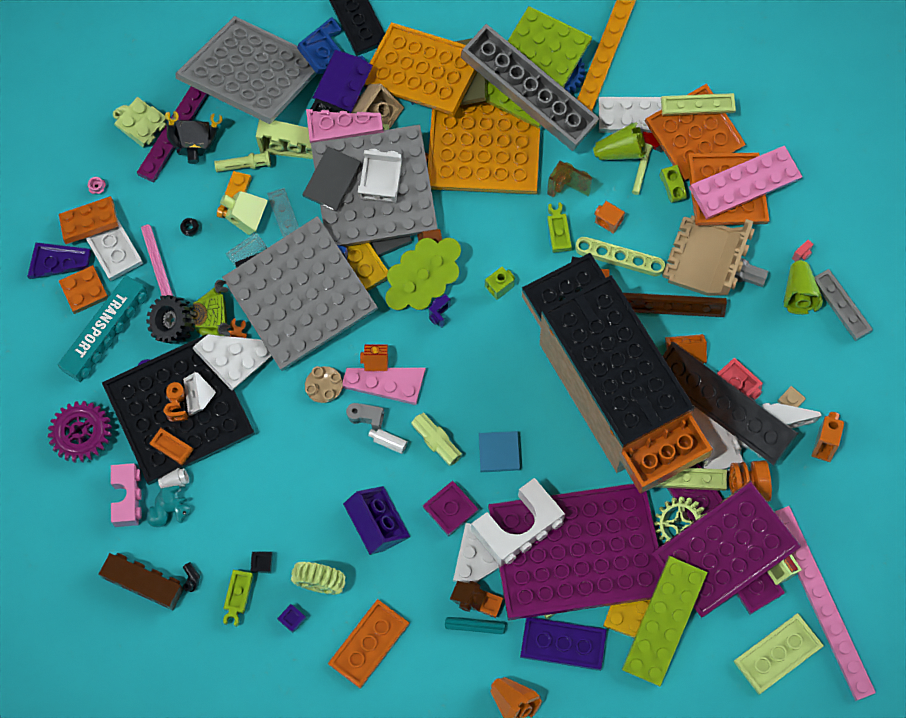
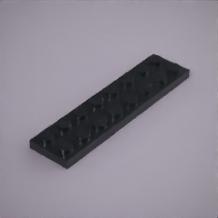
M672 342L663 354L664 360L696 408L736 436V438L772 465L778 463L799 433L677 343Z

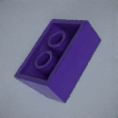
M334 50L312 98L314 100L317 98L351 113L373 65L357 56Z
M384 486L356 491L343 503L369 555L383 552L410 537Z

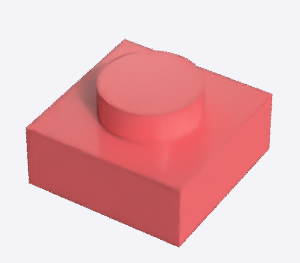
M807 240L794 252L792 259L795 262L808 259L812 254L811 249L814 244Z

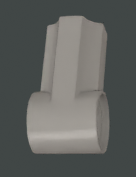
M741 258L740 261L743 262L740 273L736 272L734 277L738 279L737 282L746 281L763 287L768 271L750 265L747 260Z

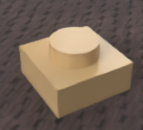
M790 386L777 402L799 407L806 398Z

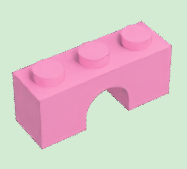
M134 463L111 465V485L114 489H125L127 491L124 500L118 503H111V523L115 527L139 525V519L142 518L141 507H139L142 493L141 489L138 488V481H141V470Z

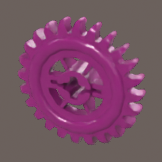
M76 401L73 407L69 403L67 404V409L60 408L61 414L55 413L57 419L50 420L54 425L48 427V430L52 431L48 434V438L52 439L49 444L54 446L53 451L57 452L59 450L58 456L60 458L65 454L66 461H69V458L72 456L74 463L77 462L78 457L84 463L85 456L89 460H92V453L99 456L97 449L105 451L102 443L109 444L105 437H111L112 435L106 430L112 429V426L106 424L110 422V419L104 417L106 412L101 411L100 406L94 408V403H90L87 406L86 401L79 405L78 401ZM80 418L87 419L84 423L80 422ZM77 419V422L69 426L73 420ZM91 427H93V433H92V434H91V432H90V430H89ZM66 429L70 430L68 435H66ZM76 440L79 444H74L71 442Z

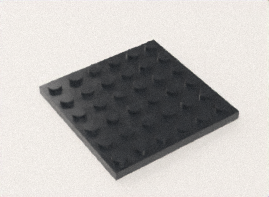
M208 334L102 382L148 485L158 481L159 478L177 468L183 469L255 435L234 389L231 390L193 350L194 345ZM194 372L199 373L216 392L203 410L192 416L188 415L185 397L184 401L180 403L181 408L174 409L172 412L186 411L188 415L187 420L169 421L163 411L165 406L170 403L166 395L168 385L178 382L185 390L183 379ZM160 428L193 448V451L183 465H180L149 444Z

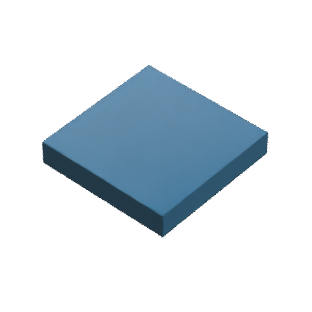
M518 431L479 433L481 472L520 471Z

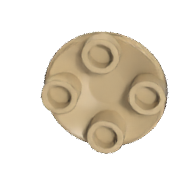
M326 366L314 367L305 381L307 395L313 401L319 403H327L334 400L341 393L343 387L340 373L334 368Z

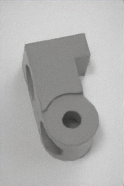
M352 403L346 409L351 423L359 424L362 422L371 424L373 430L378 431V429H381L385 414L383 408Z

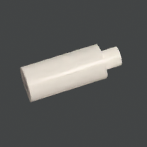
M371 429L368 434L369 437L374 438L373 442L400 454H403L408 441L381 429H378V431Z

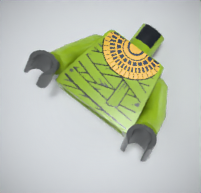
M217 280L213 289L193 303V311L196 312V316L193 319L197 320L195 329L202 336L206 334L230 336V333L227 332L231 326L227 324L226 301L223 294H221V292H228V288L223 287L226 281Z

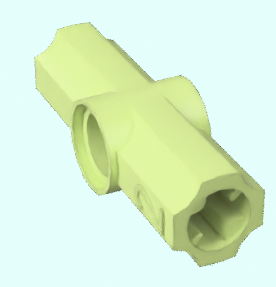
M424 412L416 416L411 422L413 428L424 438L427 446L433 452H437L449 466L454 465L462 457V453L451 443L445 431L441 427H437Z

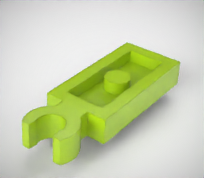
M561 202L558 203L557 210L552 209V205L549 204L548 212L551 216H547L552 251L553 253L571 251L572 247L566 214H561L562 204Z
M238 570L232 571L223 608L229 611L223 618L225 625L228 624L230 618L235 619V627L239 625L238 613L244 614L253 579L252 573Z

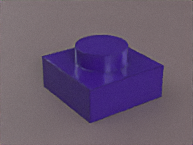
M290 604L277 619L294 633L306 619V616Z

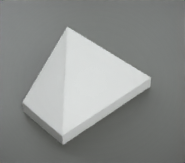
M196 372L183 379L188 415L190 416L203 410L216 393Z

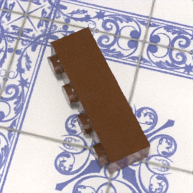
M109 553L98 574L100 577L172 611L174 610L184 590L179 585V580L172 577L166 579L162 577L163 574L155 569L148 571L144 569L145 565L137 561L131 563L127 561L128 558L120 553L116 555Z

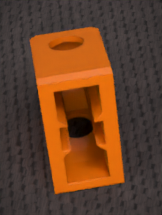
M830 412L828 416H825L819 428L811 457L831 462L839 447L844 422L840 420L839 413Z

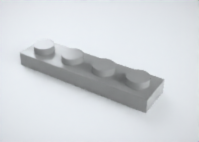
M829 269L814 277L820 293L855 341L872 332L871 326Z

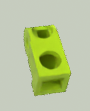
M678 165L661 169L659 176L664 183L670 202L673 203L686 199V190Z

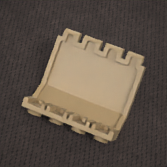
M693 215L691 218L683 217L679 227L680 231H678L673 244L675 247L671 249L668 258L669 263L666 264L662 276L669 279L668 283L706 296L728 295L730 288L734 289L738 279L734 277L736 272L740 273L743 265V262L740 261L741 256H746L749 245H746L747 239H752L755 230L751 228L753 221L746 219L743 227L730 228L723 225H695V217Z

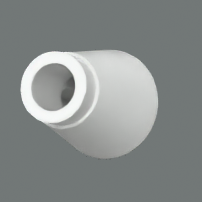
M177 468L159 478L158 483L160 488L172 486L185 487V484L189 483V477L184 468Z

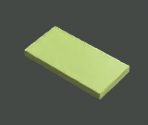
M797 613L733 662L760 695L824 645Z

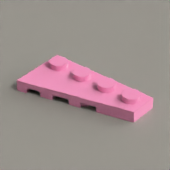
M306 109L310 143L384 133L381 113L357 112L355 114L347 113V111L335 113L329 112V110L316 112Z
M346 368L342 388L416 405L426 368H388V371H364V368Z

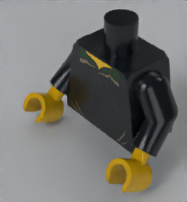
M173 111V118L171 119L170 112H166L165 118L169 121L167 123V139L179 155H187L189 164H196L199 162L198 156H202L214 143L218 131L217 124L222 122L221 115H219L218 121L215 122L213 120L215 114H211L210 121L212 124L209 125V122L178 120L179 115L176 111Z

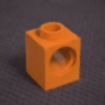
M605 201L603 206L599 205L594 213L596 215L595 223L614 234L624 220L625 212Z

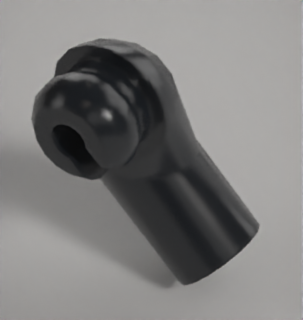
M189 562L183 566L184 571L188 575L183 588L187 592H193L198 587L200 575L192 563Z

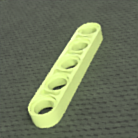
M580 237L576 241L575 249L581 256L591 253L595 260L651 276H660L664 272L665 263L659 257L588 237ZM585 242L589 245V248L581 250L579 244ZM601 247L605 248L607 250V253L605 255H599L597 253V249ZM623 253L625 255V259L621 261L617 260L615 258V254ZM640 258L643 260V264L637 266L633 263V259ZM658 263L661 265V269L654 271L651 265Z

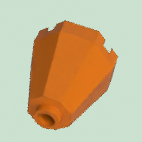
M506 677L497 678L491 685L492 689L490 692L503 718H526L528 715L532 718L542 703L541 697L534 690Z

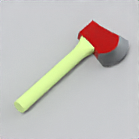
M643 131L645 142L643 152H646V157L640 160L632 190L634 195H639L651 150L663 152L653 133Z

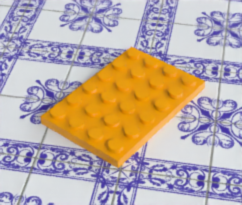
M391 22L369 63L373 66L364 87H367L369 84H382L392 96L454 116L477 71L461 58L462 50L466 45Z

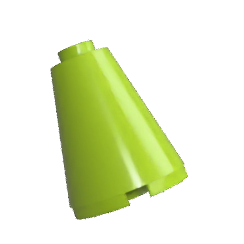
M631 123L596 142V146L593 147L595 157H599L600 160L645 158L646 152L642 151V147H645V142L640 127L636 128L638 123Z
M798 260L790 266L783 301L784 307L793 314L805 315L812 309L815 312L823 303L810 265L802 260Z

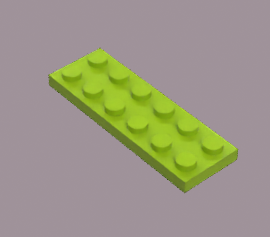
M668 556L623 664V671L661 686L708 572Z

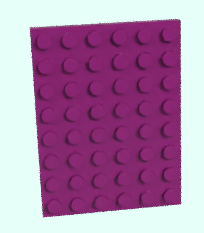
M635 484L550 495L565 513L562 526L556 530H550L543 540L535 541L527 552H520L512 563L508 565L505 563L501 567L498 564L508 621L650 600L663 567L652 554L659 546L647 492L645 491L640 494ZM522 500L488 504L489 515L507 533H525L535 523L533 514Z

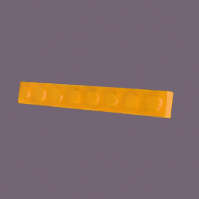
M616 0L577 98L590 111L594 109L636 0Z

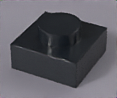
M252 552L251 573H271L272 552Z

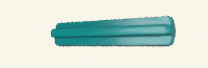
M450 617L445 619L446 629L504 634L505 624L502 622Z

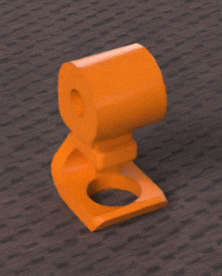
M173 382L167 387L166 395L170 403L165 406L163 411L169 421H185L188 418L186 411L172 412L174 409L181 408L180 403L186 397L183 386L178 382Z

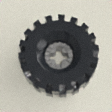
M167 295L154 301L155 305L151 304L149 308L152 311L147 313L150 319H147L146 323L150 324L147 328L148 331L152 332L150 335L156 338L155 340L169 344H180V342L186 341L185 338L191 337L190 331L194 332L195 328L192 326L196 324L197 320L193 319L196 316V312L192 311L194 307L189 304L188 300Z

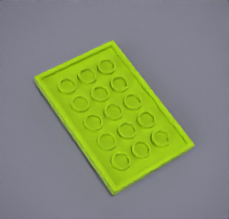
M528 6L508 42L564 88L590 44L592 36ZM487 80V101L484 102L540 129L541 125Z

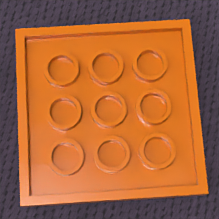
M705 84L687 95L713 94V92ZM661 109L644 120L672 165H678L683 182L689 179L686 158L689 153H734L746 145L726 113L662 116Z
M689 153L686 158L690 185L756 158L760 154ZM691 193L695 225H744L746 219L753 221V224H768L769 222L766 195L706 220Z

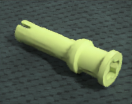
M267 150L265 153H250L245 157L214 161L216 172L247 167L256 169V167L266 165L271 167L269 150Z

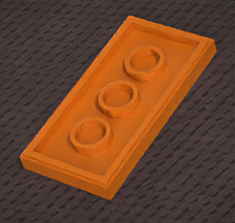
M377 599L328 662V665L361 689L410 623Z

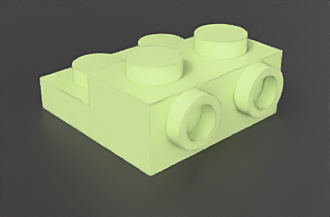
M137 97L114 125L144 148L146 144L150 145L154 141L155 133L157 131L161 132L167 123L165 115Z

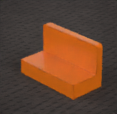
M703 334L665 337L667 349L672 342H675L702 363L707 362V342Z

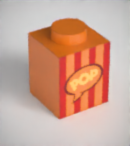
M365 344L364 352L360 353V363L364 364V371H388V344Z

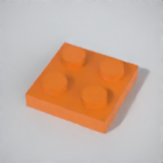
M93 265L59 280L74 314L108 299V295Z

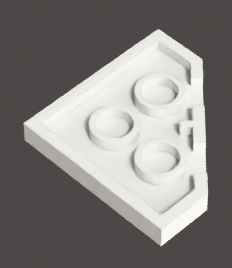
M207 335L193 347V350L231 390L236 388L272 357L260 339Z
M466 523L453 582L469 583V581L478 583L484 577L497 571L499 566L473 534L471 524Z

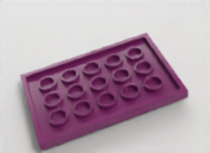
M749 481L654 550L652 554L663 568L668 556H671L708 572L693 606L702 618L798 550L801 545L754 484Z

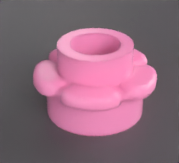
M92 177L88 181L87 186L90 193L100 194L104 191L106 183L99 177Z

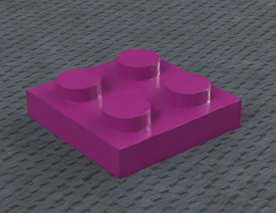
M453 480L423 505L426 512L448 537L478 512V508Z

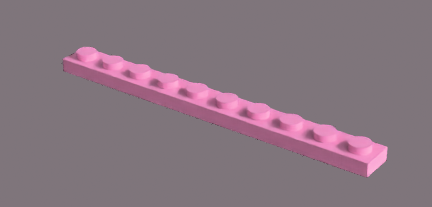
M790 506L775 511L801 545L798 550L792 553V556L802 569L797 575L855 702L875 694L874 687Z

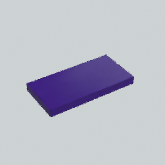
M531 617L526 618L520 658L601 671L607 629Z

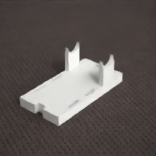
M694 406L692 416L713 449L711 456L700 462L702 468L725 470L730 468L731 463H737L740 469V463L744 461L740 454L741 448L736 436H732L730 432H728L730 435L728 436L726 429Z

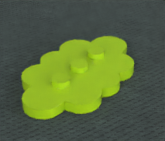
M423 238L418 241L415 250L403 253L400 264L393 265L387 273L388 282L392 286L387 291L385 297L388 306L394 310H401L410 305L414 309L421 310L429 306L432 297L443 295L446 284L453 283L459 276V267L455 262L461 253L458 241L454 238H444L437 243L431 238Z

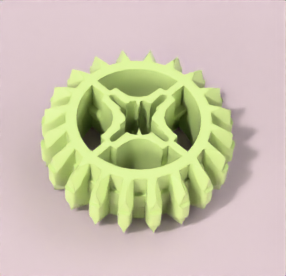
M679 497V500L672 498V504L666 501L665 506L667 508H659L662 515L656 514V517L660 518V522L656 521L654 523L660 526V529L656 530V533H662L659 539H666L665 542L673 537L668 527H673L676 530V534L689 526H678L673 523H678L681 520L690 524L694 522L688 519L685 508L693 513L696 520L702 516L701 513L705 509L703 507L697 509L699 502L695 501L692 503L691 498H687L685 501L684 497ZM678 508L675 519L668 520L670 514Z
M298 562L294 565V569H292L291 580L301 588L337 595L342 592L345 586L346 577L344 573L329 566L311 562Z

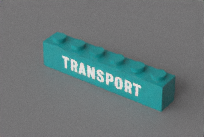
M127 275L124 276L57 364L64 373L79 382L89 375L91 367L94 363L99 362L103 351L111 346L113 338L123 330L125 322L134 315L137 306L146 299L147 291L144 285Z

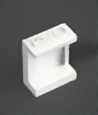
M377 149L364 150L361 183L358 186L359 199L396 203L402 165L401 154L395 151L380 152Z

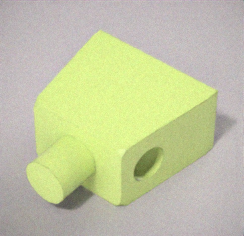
M240 191L233 198L225 194L220 204L228 208L225 218L250 235L257 230L268 200Z

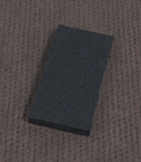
M329 0L356 56L378 48L385 33L369 0Z

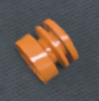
M766 460L752 461L750 470H748L745 462L740 463V469L737 463L730 464L729 488L731 494L751 481L767 502L771 501V476Z

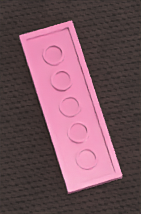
M782 146L691 184L689 189L707 220L799 181L802 175L786 147Z

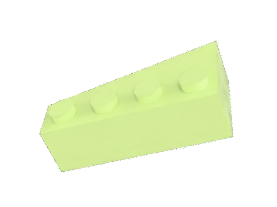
M259 119L256 139L260 153H265V151L269 150L270 155L313 159L307 127L276 120L268 124Z

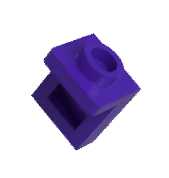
M446 294L442 297H437L433 301L432 306L428 308L429 319L434 325L438 324L441 328L445 325L441 314L451 306L450 298Z

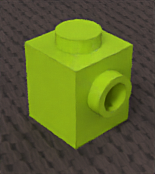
M500 267L485 279V288L498 300L514 287L515 277L511 271H506L503 267Z

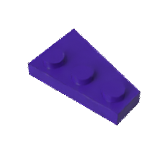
M35 242L27 277L34 279L88 268L91 250L88 248Z

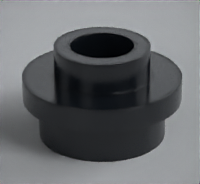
M192 218L184 219L180 225L181 232L186 236L195 235L199 230L198 222ZM189 226H193L192 229L187 230Z

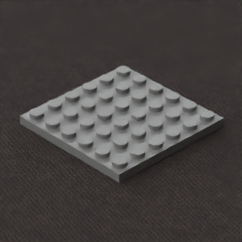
M234 16L176 72V79L271 124L317 74L297 49V45Z
M420 125L383 130L384 133L311 143L315 170L327 147L361 161V166L337 212L320 205L323 225L336 245L345 247L418 235L422 231L438 229ZM377 149L380 152L395 151L401 154L402 165L396 203L359 199L358 186L361 183L364 150Z
M318 216L222 277L281 371L378 310L375 302Z

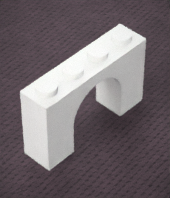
M535 478L522 486L518 493V497L534 516L535 523L530 530L522 534L507 533L499 527L488 512L471 523V531L500 567L505 563L507 565L512 563L516 559V555L520 552H527L535 541L543 540L550 530H556L564 523L565 513Z

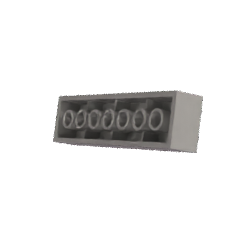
M485 24L463 48L461 58L570 150L574 151L596 126L599 120L598 116L489 25Z

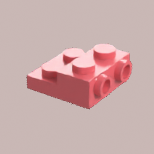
M733 358L717 373L754 400L762 393L763 383L736 358Z

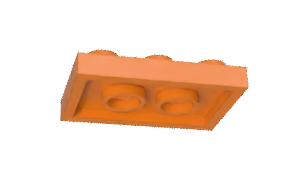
M111 196L59 214L65 244L119 227L114 201Z

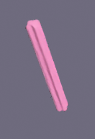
M149 224L141 227L161 295H172L152 228Z

